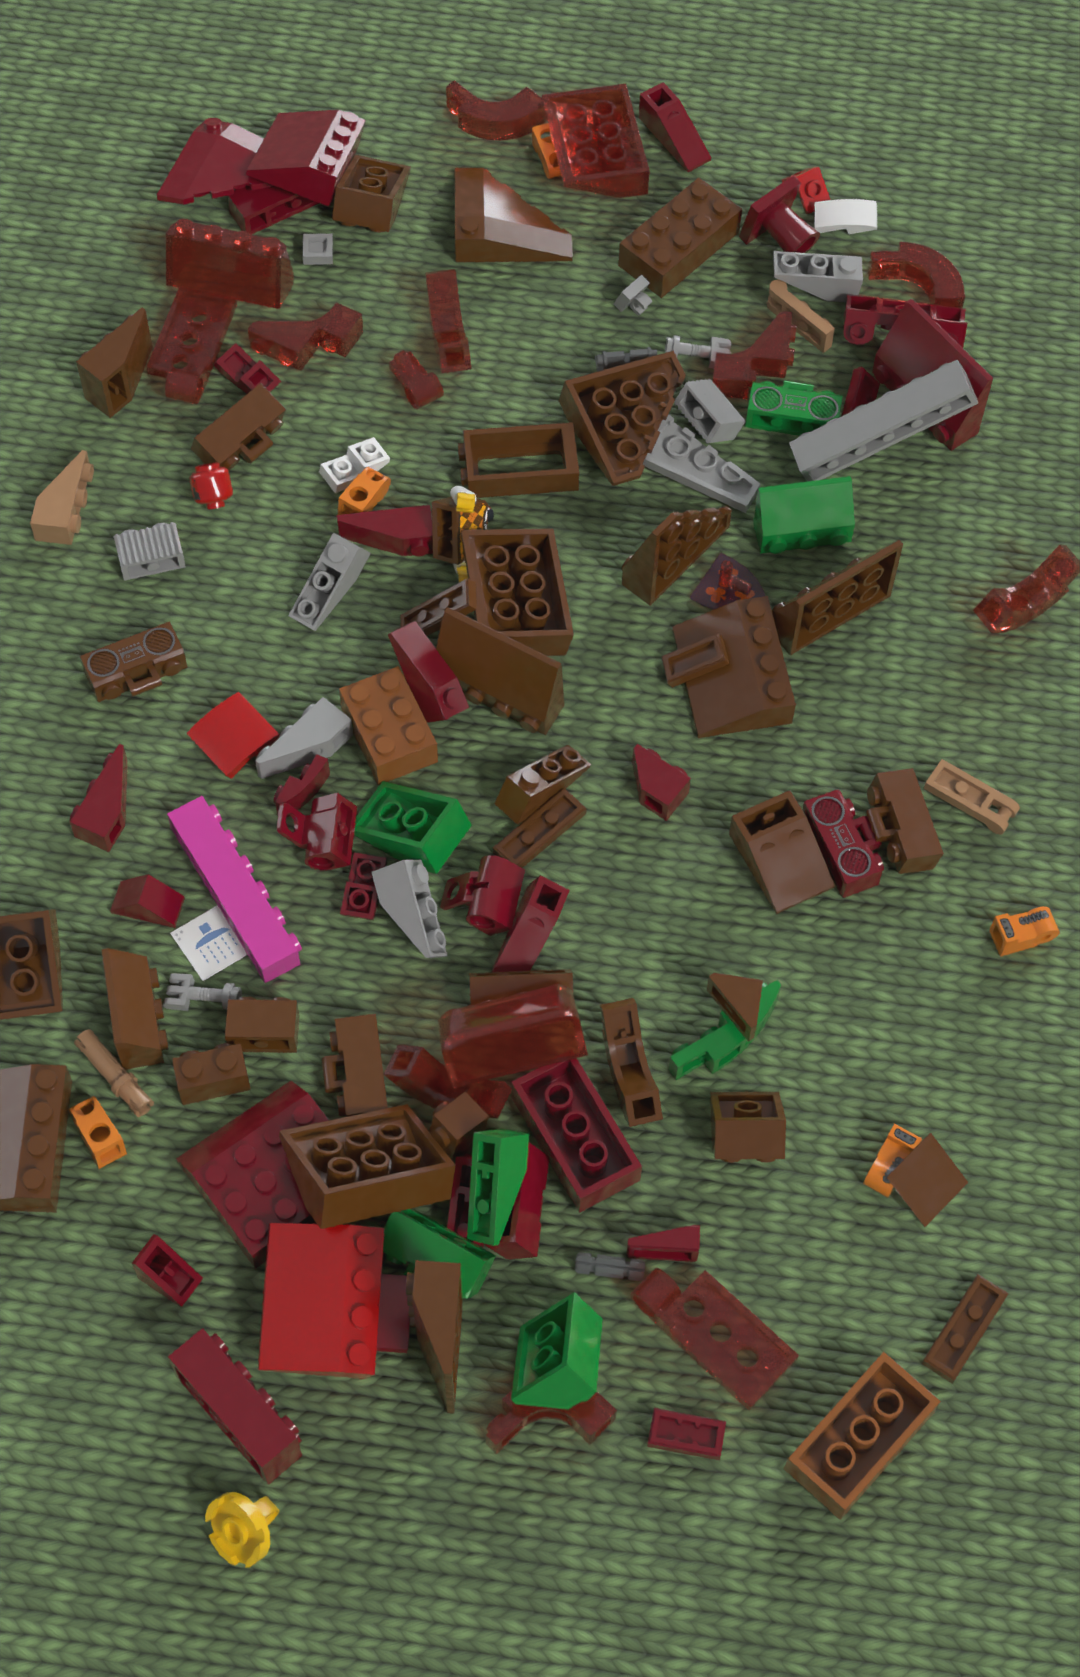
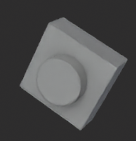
M303 234L304 265L333 264V234Z

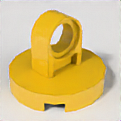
M224 1493L208 1505L205 1514V1522L211 1520V1526L214 1531L209 1535L210 1541L219 1555L229 1564L235 1566L238 1563H243L246 1565L245 1568H249L268 1554L271 1545L268 1525L277 1517L280 1510L268 1496H264L253 1503L248 1497L240 1493Z

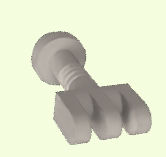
M673 335V338L667 337L665 353L674 350L677 357L678 354L709 358V368L728 370L730 368L731 341L729 339L712 337L710 346L680 342V336Z
M171 973L169 982L181 986L170 985L167 987L166 994L177 998H165L163 1006L171 1010L188 1011L190 1000L220 1002L223 1009L227 1010L228 999L237 1000L241 998L242 990L240 987H236L234 983H226L223 989L195 987V980L191 974Z

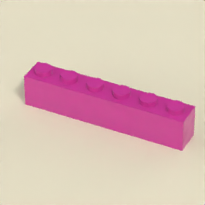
M200 796L167 813L172 832L264 983L299 966L298 952L302 950V947L293 932L288 934L284 929L283 925L286 922L277 906L271 908L267 901L270 896L261 880L255 882L251 875L254 870L246 855L239 856L235 849L238 847L236 839L229 829L224 831L221 827L220 822H222V818L214 804L208 806L204 797Z

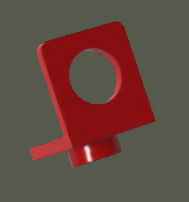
M819 166L804 169L793 174L801 182L798 194L806 214L815 211V202L831 200ZM790 175V176H788V177H786V178L781 179V180H782V183H783L785 180H787L788 178H790L792 175Z

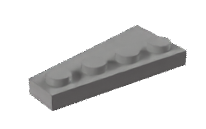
M668 415L666 420H662L658 429L660 435L652 453L647 454L643 465L746 513L756 498L761 484L731 461L726 462L719 457L718 451L710 445L706 447L695 438V434L685 427L683 429L677 425L671 415Z

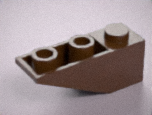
M566 745L508 775L494 804L518 825L561 789H566L590 768L591 764L578 751L574 750L570 745Z

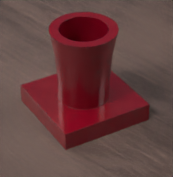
M794 175L751 204L739 235L746 245L765 231L773 237L783 252L807 253L817 242L820 232L807 224L791 209L801 182Z

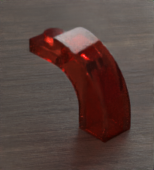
M455 80L446 86L447 107L453 114L458 115V128L472 136L486 140H511L528 135L532 132V127L547 122V102L528 87H525L508 100L489 102L477 98Z
M899 242L898 251L871 252L868 266L869 280H907L919 285L926 292L930 304L963 308L965 291L961 275L956 267L941 253L927 246L910 242Z
M456 270L425 273L428 309L441 373L471 370L469 343L462 322Z
M1060 544L1027 578L1008 588H993L973 611L991 633H1004L1019 628L1043 614L1070 590L1067 586L1080 573V561L1066 545Z
M398 1045L384 1072V1075L404 1092L434 1109L445 1101L452 1102L466 1092L489 1118L494 1119L499 1118L512 1090L504 1081L476 1079L455 1072L436 1060L423 1047Z
M511 1391L502 1398V1409L507 1415L499 1414L486 1428L488 1431L486 1434V1445L497 1454L525 1426L541 1419H556L568 1424L590 1445L616 1420L617 1410L598 1392L588 1401L580 1402L567 1410L517 1405L511 1400Z

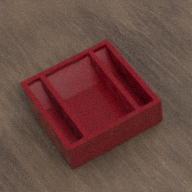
M289 1081L176 1158L177 1163L255 1269L266 1262L270 1223L317 1224L304 1205L280 1141L279 1132L329 1120L309 1093L293 1081Z

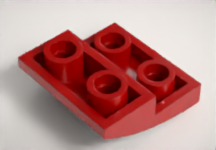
M240 692L235 693L213 708L187 732V735L230 779L253 756L257 757L263 748L271 746L280 736L276 729Z

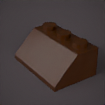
M110 948L101 949L114 1044L122 1067L127 1070L165 1063L163 1050H169L166 1029L160 1030L158 1019L164 1018V1010L161 998L155 999L154 988H160L157 968H150L147 956Z

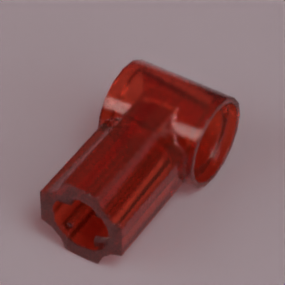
M400 351L389 362V369L404 387L406 397L414 409L417 410L444 396L443 387L438 377L433 372L427 373L411 351Z

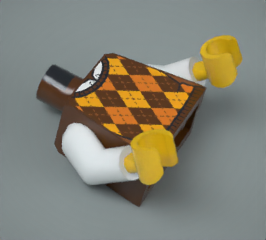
M455 486L451 489V497L432 502L433 558L453 563L455 571L459 575V582L468 578L460 535L461 530H488V522L493 520L494 512L485 500L477 499L474 492L462 486Z

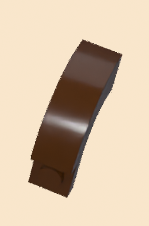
M634 998L600 1005L604 1028L602 1034L616 1094L629 1127L662 1120L659 1089L647 1063L637 1004Z

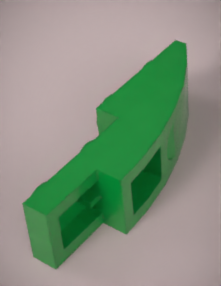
M778 979L769 985L762 983L757 1027L752 1040L748 1042L721 1009L718 1023L719 1029L717 1026L706 1030L700 1036V1040L691 1045L684 1043L672 1052L668 1070L675 1080L703 1064L706 1065L711 1074H714L740 1055L754 1041L771 1016L781 988Z

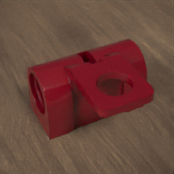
M339 793L314 799L312 801L311 814L306 816L288 803H282L279 806L277 831L298 847L306 849L305 864L313 869L333 870L350 866L357 806ZM288 814L294 821L293 832L288 829L286 824Z
M493 855L484 856L481 858L478 871H470L451 878L446 882L440 908L448 910L463 904L469 906L466 921L489 936L511 930L525 870L505 858ZM460 885L457 895L450 899L454 888Z

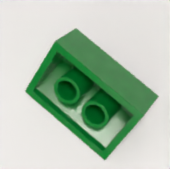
M851 476L758 488L753 525L760 554H778L793 549L809 550L817 546H839L851 542L855 527Z
M575 1292L520 1326L511 1400L515 1404L569 1410L580 1402L588 1401L597 1392L603 1319Z

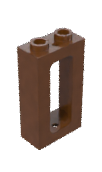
M573 422L463 430V443H458L459 461H465L466 467L460 468L461 486H467L468 490L475 493L476 498L579 491V466ZM559 454L563 459L564 469L479 475L478 462L482 459Z

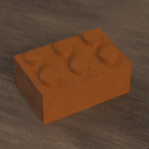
M399 666L339 688L341 709L344 714L352 719L353 734L378 785L383 781L389 782L438 762L437 742Z

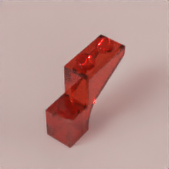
M336 302L329 312L312 321H256L248 328L250 348L260 355H267L278 360L286 367H293L302 371L319 346L329 353H336L346 357L363 334V320L361 313Z
M780 312L756 342L747 350L733 354L716 353L713 383L725 397L747 399L749 387H752V383L756 381V376L786 377L787 366L793 367L795 349L789 348L790 342L795 343L797 325L791 324L792 312Z

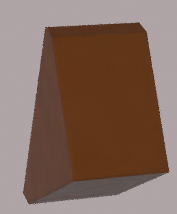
M720 973L711 974L707 984L708 993L749 1042L755 1036L763 980Z

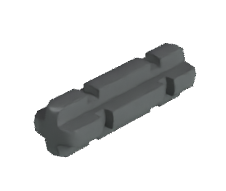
M579 1252L576 1256L575 1272L588 1275L590 1272H595L596 1276L623 1279V1276H629L628 1280L642 1281L645 1272V1262L638 1259H631L629 1262L625 1261L623 1257L597 1254V1257H592V1253Z

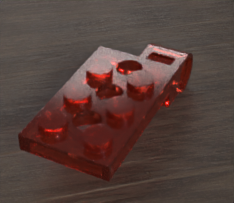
M179 286L147 364L148 374L167 378L165 385L166 398L196 405L199 403L237 308L236 298ZM198 315H203L207 317L204 321L195 322L192 320ZM189 338L198 340L193 345L183 344V341ZM181 361L188 363L186 367L181 369L173 367L174 364Z
M655 1268L630 1293L632 1300L643 1313L749 1411L798 1360L799 1355L706 1270L681 1294V1290L674 1280L661 1269ZM688 1301H697L702 1304L704 1312L698 1317H690L684 1311L683 1306ZM716 1325H723L728 1328L731 1337L727 1341L718 1342L712 1338L710 1334L711 1328ZM742 1350H751L757 1356V1363L751 1367H745L739 1363L737 1354Z

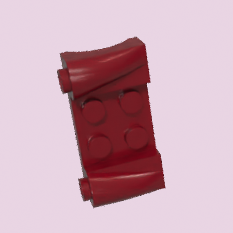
M847 294L843 328L845 339L853 344H865L872 340L875 324L880 325V328L884 330H890L907 301ZM916 302L962 348L964 347L968 324L965 322L966 308Z

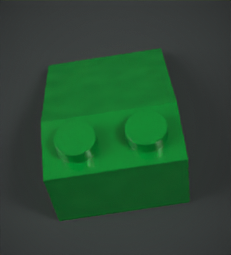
M383 781L356 816L354 836L399 861L422 860L427 872L437 874L472 824L458 799Z

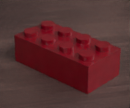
M573 1051L511 1082V1098L542 1151L549 1156V1163L579 1213L640 1181L642 1165Z
M202 1328L168 1356L175 1376L266 1484L269 1485L302 1457L299 1446L302 1440L298 1435L299 1430L287 1415H284L282 1418L278 1416L279 1413L274 1407L276 1404L264 1388L261 1387L258 1391L255 1389V1385L251 1381L252 1375L239 1360L233 1364L232 1358L227 1353L229 1349L216 1333L210 1337Z

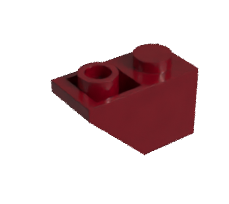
M637 744L633 749L632 765L639 802L642 806L667 821L689 794L691 778L679 766H672L662 760L660 755L654 750L645 749Z

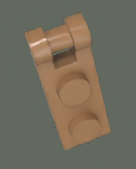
M779 279L772 281L769 287L768 309L822 353L831 348L835 330L831 323L810 309L806 302L800 301L787 290L786 282Z
M941 759L924 786V789L986 824L993 833L999 835L1003 834L1009 826L1007 822L1009 818L1015 817L1020 809L1019 804L1010 797ZM993 805L997 807L999 810L998 813H995L992 810H990V806Z

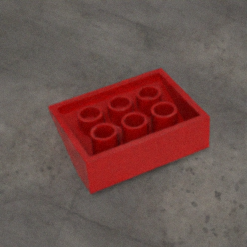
M269 1224L257 1370L366 1379L375 1375L384 1228L341 1224L335 1227L320 1229L318 1224Z

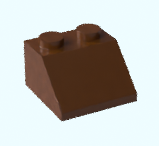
M710 1092L712 1147L715 1159H721L729 1163L738 1162L741 1159H756L760 1162H773L776 1159H785L786 1117L779 1092Z

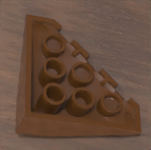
M455 168L456 262L573 261L571 233L564 228L558 227L535 206H530L509 186L501 184L492 177V174L485 168Z
M674 350L564 382L558 401L568 422H573L574 432L612 486L639 479L645 468L643 462L647 454L652 453L660 435L658 429L661 422L667 419L675 401L673 398L677 387H681L686 376Z
M725 506L720 509L706 508L702 511L672 512L648 536L635 554L629 556L623 563L621 569L623 571L622 585L651 606L730 527L732 509Z

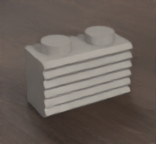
M710 378L708 380L701 379L700 381L686 382L674 401L675 405H678V410L681 409L682 414H685V418H688V421L692 422V426L699 430V435L706 439V443L734 440L745 423L744 418Z
M174 522L170 524L158 523L152 526V528L147 527L145 530L140 529L139 531L129 529L120 535L116 534L114 536L124 581L186 567L176 523Z

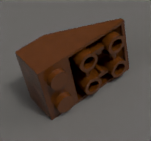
M143 307L136 313L129 315L113 332L106 334L90 351L84 352L79 360L76 361L85 399L109 418L113 417L132 401L153 348L146 310Z
M790 790L731 817L729 835L776 914L835 888L807 817Z

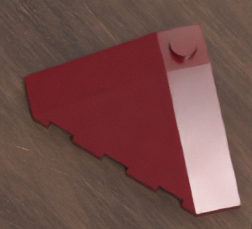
M218 118L204 120L188 139L158 191L157 200L184 205L194 203V197H202L210 194L212 199L233 195L234 189H241L246 186H250L251 190L272 187L273 185L245 175L264 138L233 123L222 122Z

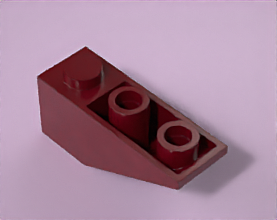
M664 82L640 94L638 118L688 173L711 161L712 157L680 99Z
M119 744L114 753L107 755L103 763L102 772L97 779H93L90 782L85 799L81 805L74 807L70 815V825L74 837L107 852H110L123 831L126 822L128 760L124 745Z
M541 875L527 885L514 916L512 929L508 930L491 972L531 971L559 918L570 891L569 889Z

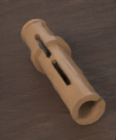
M91 1029L80 1033L74 1044L108 1081L113 1094L116 1097L120 1096L137 1117L148 1113L151 1110L150 1107L154 1105V1101L137 1084L135 1075L131 1072L128 1073L120 1065L118 1060L100 1042Z

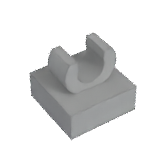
M643 275L639 276L621 292L613 304L620 312L630 305L635 314L641 315L648 308L647 306L652 303L651 298L644 293V290L650 283Z

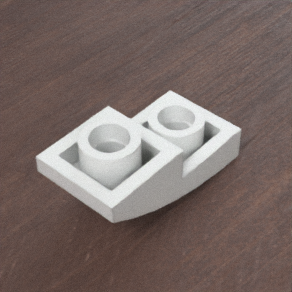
M860 199L815 202V229L820 233L846 229L849 234L877 230L876 201Z
M373 437L348 446L347 455L322 463L319 473L332 490L338 493L345 490L366 467L369 466L378 471L389 463L390 457Z

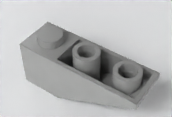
M782 251L773 252L774 278L826 301L846 302L847 294L859 295L863 282L862 257Z
M333 533L288 616L316 631L357 580L371 553Z
M324 697L316 704L309 705L304 710L302 717L294 725H288L281 732L279 739L271 746H266L260 751L255 760L258 777L263 779L306 765L307 763H312L316 754L325 758L332 756L353 736L352 719Z
M402 860L372 871L380 905L425 958H443L448 956L445 948L446 938L439 926L436 915L437 905L431 896L428 885L429 876L422 860Z

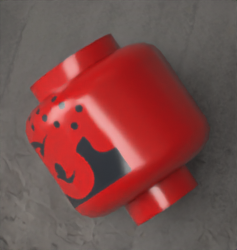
M219 462L196 466L195 472L189 477L194 501L198 504H206L207 510L224 507V500L229 499L233 495L229 470L225 467H220Z

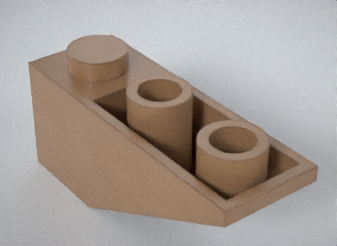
M82 450L37 497L30 522L35 541L72 545L74 534L79 533L81 527L80 510L81 507L85 508L87 504V482H92L94 475V465L89 463L87 451Z

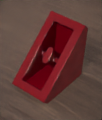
M146 874L120 881L110 912L175 928L185 897L151 875Z
M153 1234L132 1262L139 1280L181 1307L203 1280V1277L155 1234Z

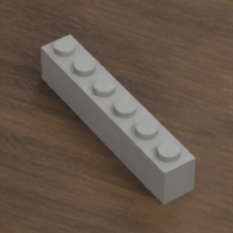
M956 360L952 363L941 365L937 370L923 377L913 379L909 384L895 391L886 392L882 397L868 404L860 405L852 412L840 418L832 419L818 429L801 434L797 439L789 442L799 471L807 482L822 480L978 404V400L967 373L960 362Z

